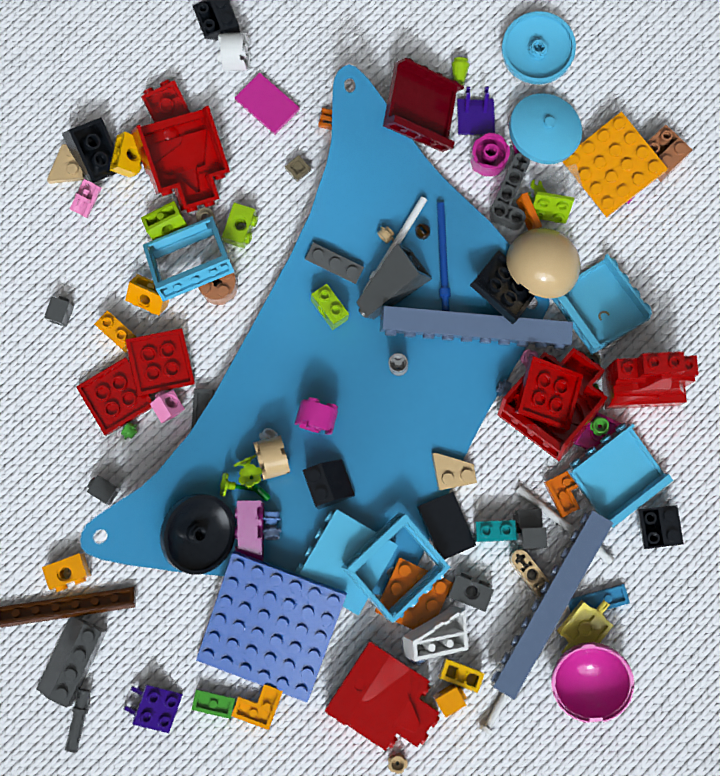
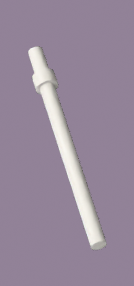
M420 197L377 269L369 276L370 280L363 292L397 244H401L427 202L426 198Z
M522 486L516 490L519 495L536 508H542V512L572 535L576 529L574 526ZM602 545L595 555L600 556L609 564L615 559L603 549Z

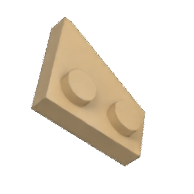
M62 144L47 182L54 184L84 180L83 170L70 153L67 144Z
M431 453L438 490L477 483L474 464L438 453Z

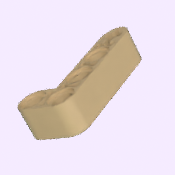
M523 550L513 551L509 556L510 564L539 600L541 597L539 589L546 581L549 583V580L527 552ZM515 555H522L523 558L521 560L524 563V565L528 563L530 565L521 570V568H523L524 566L520 562H515V560L517 559ZM530 569L536 572L534 580H529L527 577V572Z

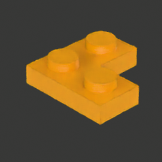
M264 684L258 702L238 696L231 716L269 730L283 691Z

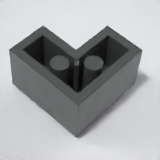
M542 508L515 510L516 514H513V520H515L517 527V540L514 541V544L518 545V549L548 548L546 527H543Z

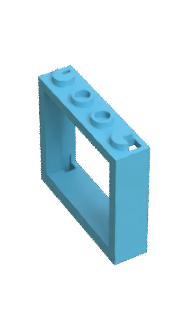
M213 216L143 244L155 288L163 302L234 272ZM210 236H215L222 256L162 280L156 261L157 258Z
M399 512L357 551L342 568L388 621L394 623L399 617L402 618L404 616V612L409 607L415 606L419 601L418 598L423 593H428L437 580L445 577L444 574L450 566L408 516ZM404 526L436 565L388 610L356 574V571Z

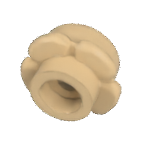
M381 226L377 234L388 244L391 240H394L392 237L394 232L387 226L385 228Z
M401 753L392 754L388 759V768L391 772L401 774L407 768V760Z

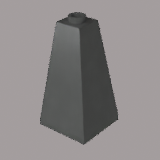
M397 244L390 252L356 302L360 307L358 310L363 317L377 318L381 315L383 306L393 307L432 279L411 249Z

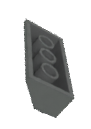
M70 617L36 690L48 700L66 708L72 706L77 697L78 689L81 688L107 630L79 617Z

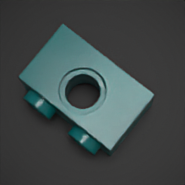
M515 520L474 522L475 542L517 540Z

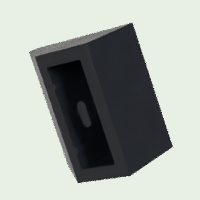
M205 0L192 5L205 39L218 40L219 34L240 33L239 24L229 0Z
M677 505L638 510L644 549L684 544Z

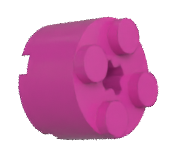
M484 134L473 144L470 156L472 169L482 176H498L507 164L510 155L509 145L498 134Z
M309 397L308 400L303 399L300 402L295 425L299 424L300 428L315 433L324 430L326 435H332L338 415V406L331 403L321 404L319 399Z

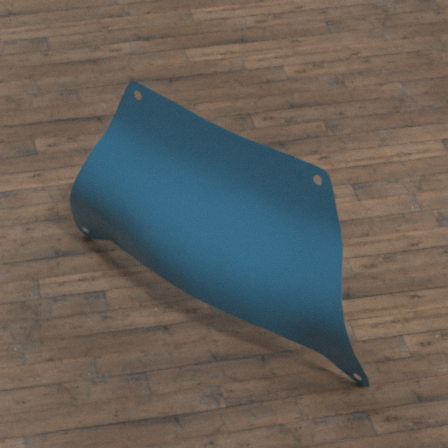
M346 65L338 70L334 77L332 139L327 164L311 212L289 259L240 349L191 432L162 467L139 489L121 499L85 525L81 533L80 543L81 548L87 554L104 561L181 572L175 569L163 555L160 545V532L164 518L173 505L184 497L193 494H207L222 500L231 510L235 526H237V519L235 518L237 501H262L264 503V511L280 512L279 518L281 520H277V524H265L264 520V529H266L267 525H277V529L279 528L282 531L280 538L277 540L264 539V562L293 573L299 563L303 564L307 557L304 555L310 545L314 546L317 541L314 537L320 528L324 529L327 523L324 520L330 510L333 512L337 509L376 533L399 512L404 513L429 541V534L417 507L448 494L451 489L438 490L431 453L464 460L485 416L498 396L496 387L499 381L503 382L504 379L509 378L526 347H519L517 343L499 345L497 341L483 344L479 343L480 340L473 339L472 342H461V338L446 341L442 340V337L436 336L434 339H424L423 335L409 338L404 337V334L396 333V336H387L385 332H380L381 315L375 319L363 317L358 309L360 307L356 302L369 282V276L377 269L393 243L392 240L388 244L385 243L378 236L377 232L381 226L384 228L387 226L394 232L392 237L395 239L421 196L426 198L427 202L400 245L412 250L432 279L393 307L442 311V302L439 297L441 280L437 217L438 202H444L448 287L451 289V297H449L450 312L503 316L477 293L470 284L498 250L506 256L510 244L493 224L436 170L411 138L383 127L387 104L370 80L357 67ZM347 79H352L355 82V90L353 92L345 90L344 83ZM421 223H425L430 227V236L425 240L417 238L415 234L416 227ZM422 227L420 228L425 234L427 233ZM312 242L363 266L364 269L357 283L354 284L305 260ZM325 284H328L349 313L348 320L334 330L330 328L311 302V294ZM535 296L538 302L537 307L534 309L526 308L520 317L543 319L549 308L550 299ZM401 353L407 358L408 371L402 376L393 375L389 369V358L393 354ZM309 397L319 399L321 404L331 403L338 406V415L332 435H326L324 430L315 433L300 428L299 424L295 425L300 402L303 399L308 400ZM264 429H272L278 436H281L290 473L263 480L261 474L262 480L258 484L271 495L268 501H264L255 491L236 488L235 490L227 489L226 495L220 496V483L223 473H228V480L230 482L246 486L238 481L240 477L239 471L244 467H234V464L256 454L253 442L261 440L259 434ZM258 457L251 461V464H254L255 467H259ZM342 459L355 496L318 510L315 507L302 470L320 463ZM404 526L390 539L398 547L372 591L374 594L382 595L389 580L387 572L389 568L395 567L399 557L418 566L424 550ZM105 530L107 532L106 541L100 544L94 541L96 531ZM235 538L227 558L217 568L204 574L225 576L231 555L235 551V546H238L237 538Z

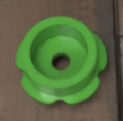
M595 417L593 422L590 423V429L593 430L595 435L601 436L609 431V422L605 418Z
M129 422L124 427L121 435L125 437V440L127 438L132 439L138 432V429H136L137 424Z

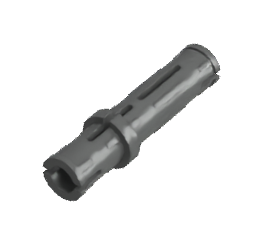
M78 689L77 700L72 708L73 717L65 747L67 752H78L84 719L89 711L87 707L91 690Z

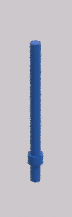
M438 202L437 217L441 280L439 297L442 302V311H450L449 297H451V289L448 287L444 202Z

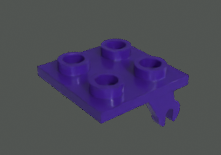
M470 86L466 87L465 99H457L458 135L495 133L494 99H488L489 86L484 87L483 99L470 100Z
M147 684L144 689L131 686V691L142 696L138 709L132 706H124L123 710L134 715L132 725L169 733L183 694Z

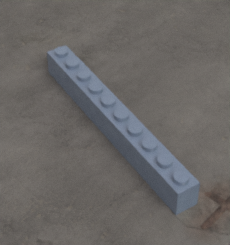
M383 306L381 309L380 332H385L387 336H396V333L404 334V337L409 338L423 335L424 339H434L436 336L442 337V340L446 341L461 338V342H472L473 339L480 340L479 343L490 344L491 341H497L499 345L517 343L519 347H528V344H534L536 348L554 346L556 350H565V347L572 345L573 322L519 317L512 324L504 316L392 306Z
M593 510L588 513L585 512L581 517L579 530L575 529L572 533L570 546L563 549L560 555L562 560L559 565L555 564L551 570L550 575L552 577L549 583L546 581L542 586L540 599H535L530 608L532 610L529 618L527 616L524 618L520 626L523 629L519 635L516 634L512 639L510 652H505L500 661L502 663L499 671L495 670L490 679L493 688L513 700L518 695L613 525L612 521Z

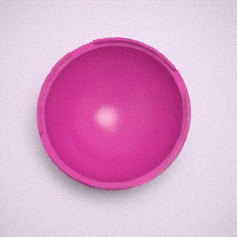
M586 642L569 648L559 657L553 668L551 687L557 704L570 717L585 723L607 722L619 716L631 702L634 693V676L628 662L618 651L602 643Z

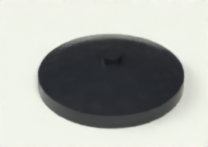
M207 494L186 496L173 505L162 523L160 545L163 555L175 569L191 575L210 572L227 558L235 540V520L229 507L222 500Z

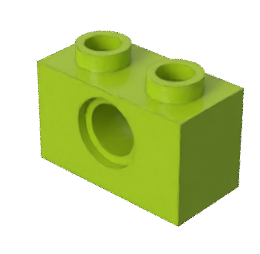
M175 201L141 217L146 232L152 240L188 226Z
M233 203L222 234L224 243L244 249L246 244H250L252 227H256L258 222V216L254 208ZM240 223L246 224L243 229H237V225Z
M325 284L311 294V302L332 330L348 320V311L328 284Z

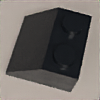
M342 459L320 463L302 470L313 502L318 510L355 496Z

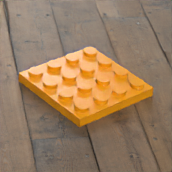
M622 111L582 142L568 159L562 161L606 218L668 171L665 164Z

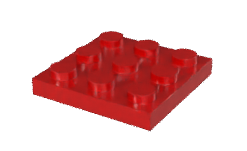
M182 328L125 339L137 397L195 384Z
M530 356L515 413L565 431L569 430L583 375L538 357Z
M126 357L76 386L105 436L152 409L150 403L153 400L149 394L137 397L130 362Z

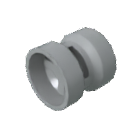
M396 353L389 358V369L393 375L402 376L408 371V361L405 355Z

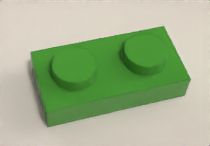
M196 689L191 710L231 719L236 698Z

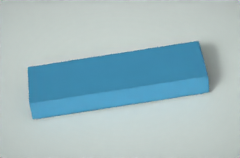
M620 584L573 597L568 606L571 613L581 600L594 608H597L605 600L610 604L607 609L629 604L630 601L625 585Z

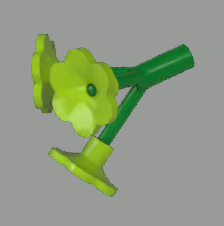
M256 454L234 464V467H244L239 471L240 477L238 481L246 486L230 482L228 480V473H223L220 483V496H225L227 489L235 490L236 488L255 491L264 501L270 499L271 495L258 484L262 480V469L251 464V461L257 457Z

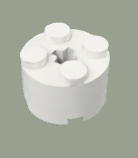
M247 33L219 34L218 41L221 51H218L217 57L218 62H222L223 71H247L250 68L251 52L246 44L249 43Z

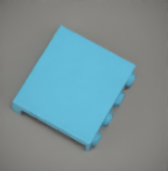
M608 254L605 255L604 260L582 272L573 289L566 295L559 298H551L566 320L573 322L574 331L591 355L647 322L652 315L651 307L648 303L643 302L639 291L631 286L628 276L620 271L616 260ZM602 311H607L610 314L607 315L606 313H602L600 316L602 320H600L598 317L599 313Z
M622 423L615 428L616 431L612 435L604 436L600 440L601 443L587 449L585 451L586 455L581 459L576 458L570 463V467L566 469L595 511L613 522L612 528L673 481L669 474L663 473L632 429L635 425L630 423Z
M337 509L333 512L330 510L324 520L327 522L324 529L320 528L314 537L317 541L314 546L310 545L304 555L307 557L303 564L299 563L294 573L347 592L343 607L359 616L368 597L344 571L342 566L377 533ZM390 540L356 571V574L371 591H373L398 547L397 544Z

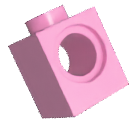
M174 390L167 393L161 391L155 395L156 399L150 403L161 423L176 417L185 410Z

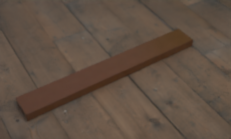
M135 587L2 606L0 607V628L135 608L136 589Z

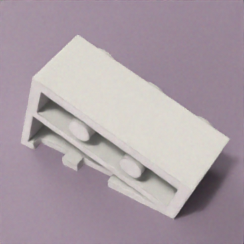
M453 606L403 635L404 656L415 662L469 650L465 610Z

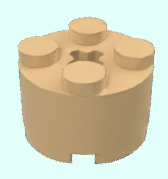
M281 436L253 442L259 467L262 469L263 480L290 473Z

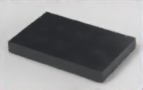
M454 492L417 507L434 548L444 560L476 546Z

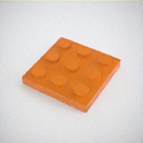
M399 557L380 601L389 610L429 571ZM444 578L437 580L433 584V588L428 593H423L418 598V603L411 608L409 607L404 612V616L402 618L399 617L395 622L414 630L439 615L453 582ZM376 608L374 612L382 615V613Z

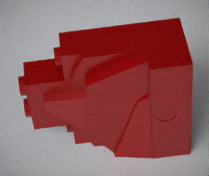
M209 105L205 106L202 110L152 124L136 125L131 131L146 174H149L156 195L161 193L162 196L172 194L174 189L180 210H186L187 213L198 210L197 206L204 204L205 207L215 205V201L220 199L213 178H215V181L226 178L225 174L229 173L230 170Z
M574 347L561 362L545 351L539 357L583 375L569 430L565 431L515 413L524 375L503 397L497 416L558 461L563 458L585 431L608 398L600 389L594 387L601 379L605 370L600 364L593 362L583 352L576 350Z
M684 351L642 353L637 358L616 359L604 369L605 371L602 375L603 393L608 397L604 404V409L681 406L687 403L685 387L695 382V377L699 375L697 355L684 356Z
M370 639L331 701L326 705L324 711L344 726L348 725L385 751L388 747L392 748L398 739L395 737L396 734L416 747L419 744L423 745L429 736L427 734L431 726L434 728L440 719L438 716L439 711L420 698L421 695L425 696L431 687L428 685L429 679Z

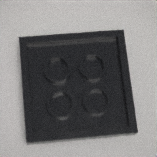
M499 250L470 284L477 293L512 324L519 319L535 297V295L529 293L530 290L515 282L508 271L506 256Z

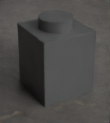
M62 296L58 298L51 297L44 318L48 322L67 328L74 306L69 302L68 298Z
M98 475L96 478L93 477L87 486L89 488L87 493L107 505L112 504L121 490Z

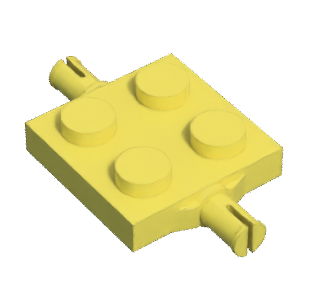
M583 600L580 601L557 630L568 642L561 651L562 654L577 644L586 642L600 643L614 626L603 615L610 606L609 603L603 600L597 608L590 607Z

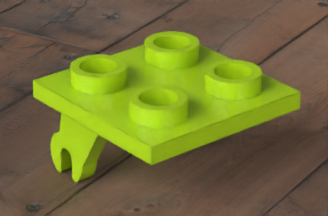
M532 180L530 187L534 191V197L531 196V192L528 195L539 220L566 224L575 197L547 193L540 180L538 185H535V180Z

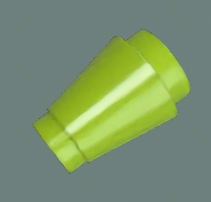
M456 57L451 63L453 80L464 86L470 64L467 58Z

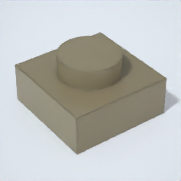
M298 155L285 166V170L298 182L311 171V167Z

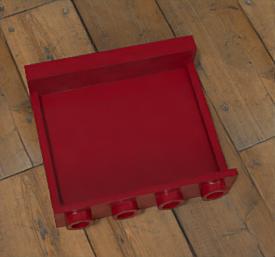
M404 58L394 64L383 127L440 152L453 149L455 141L449 139L456 94L458 91L463 90L464 86L458 84L456 80L448 79L443 74L430 70L427 66L415 63L410 58Z

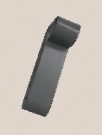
M520 152L514 156L489 214L493 222L511 230L520 229L526 218L523 210L512 206V202L530 164V159ZM519 162H522L523 164H522L520 170H519V169H516L517 166H518V163H519ZM515 177L518 181L512 182L509 178ZM507 193L511 198L506 199L502 194ZM500 209L503 214L497 215L494 210ZM512 217H518L520 222H514Z

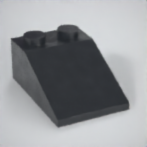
M102 117L62 133L70 153L90 182L95 183L117 174L110 171L114 144Z

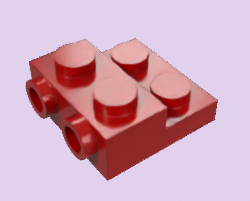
M169 79L160 83L161 87L155 90L151 87L143 91L144 95L141 96L154 123L191 113L175 80L171 82Z

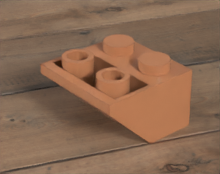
M666 124L647 142L668 168V171L657 178L660 182L677 168L693 150Z

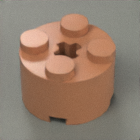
M231 273L198 288L209 303L223 305L235 297L238 283L234 273ZM220 281L221 284H218L217 287H215L214 284Z

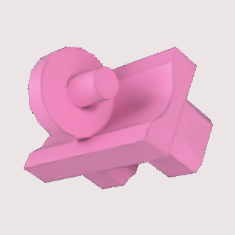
M84 179L78 192L74 195L75 199L70 210L88 218L102 187Z

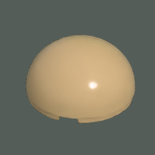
M547 228L528 230L512 242L506 255L507 268L518 285H523L530 290L529 293L538 297L559 298L566 295L573 289L580 275L581 262L576 247L565 235L556 230Z

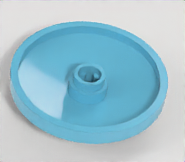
M542 11L526 13L515 19L507 28L502 41V57L507 69L519 80L530 84H547L559 79L570 68L576 52L575 37L569 25L560 17Z
M538 93L525 97L516 105L509 119V134L518 151L528 159L541 164H556L568 159L578 148L582 138V125L576 111L565 100L555 95Z

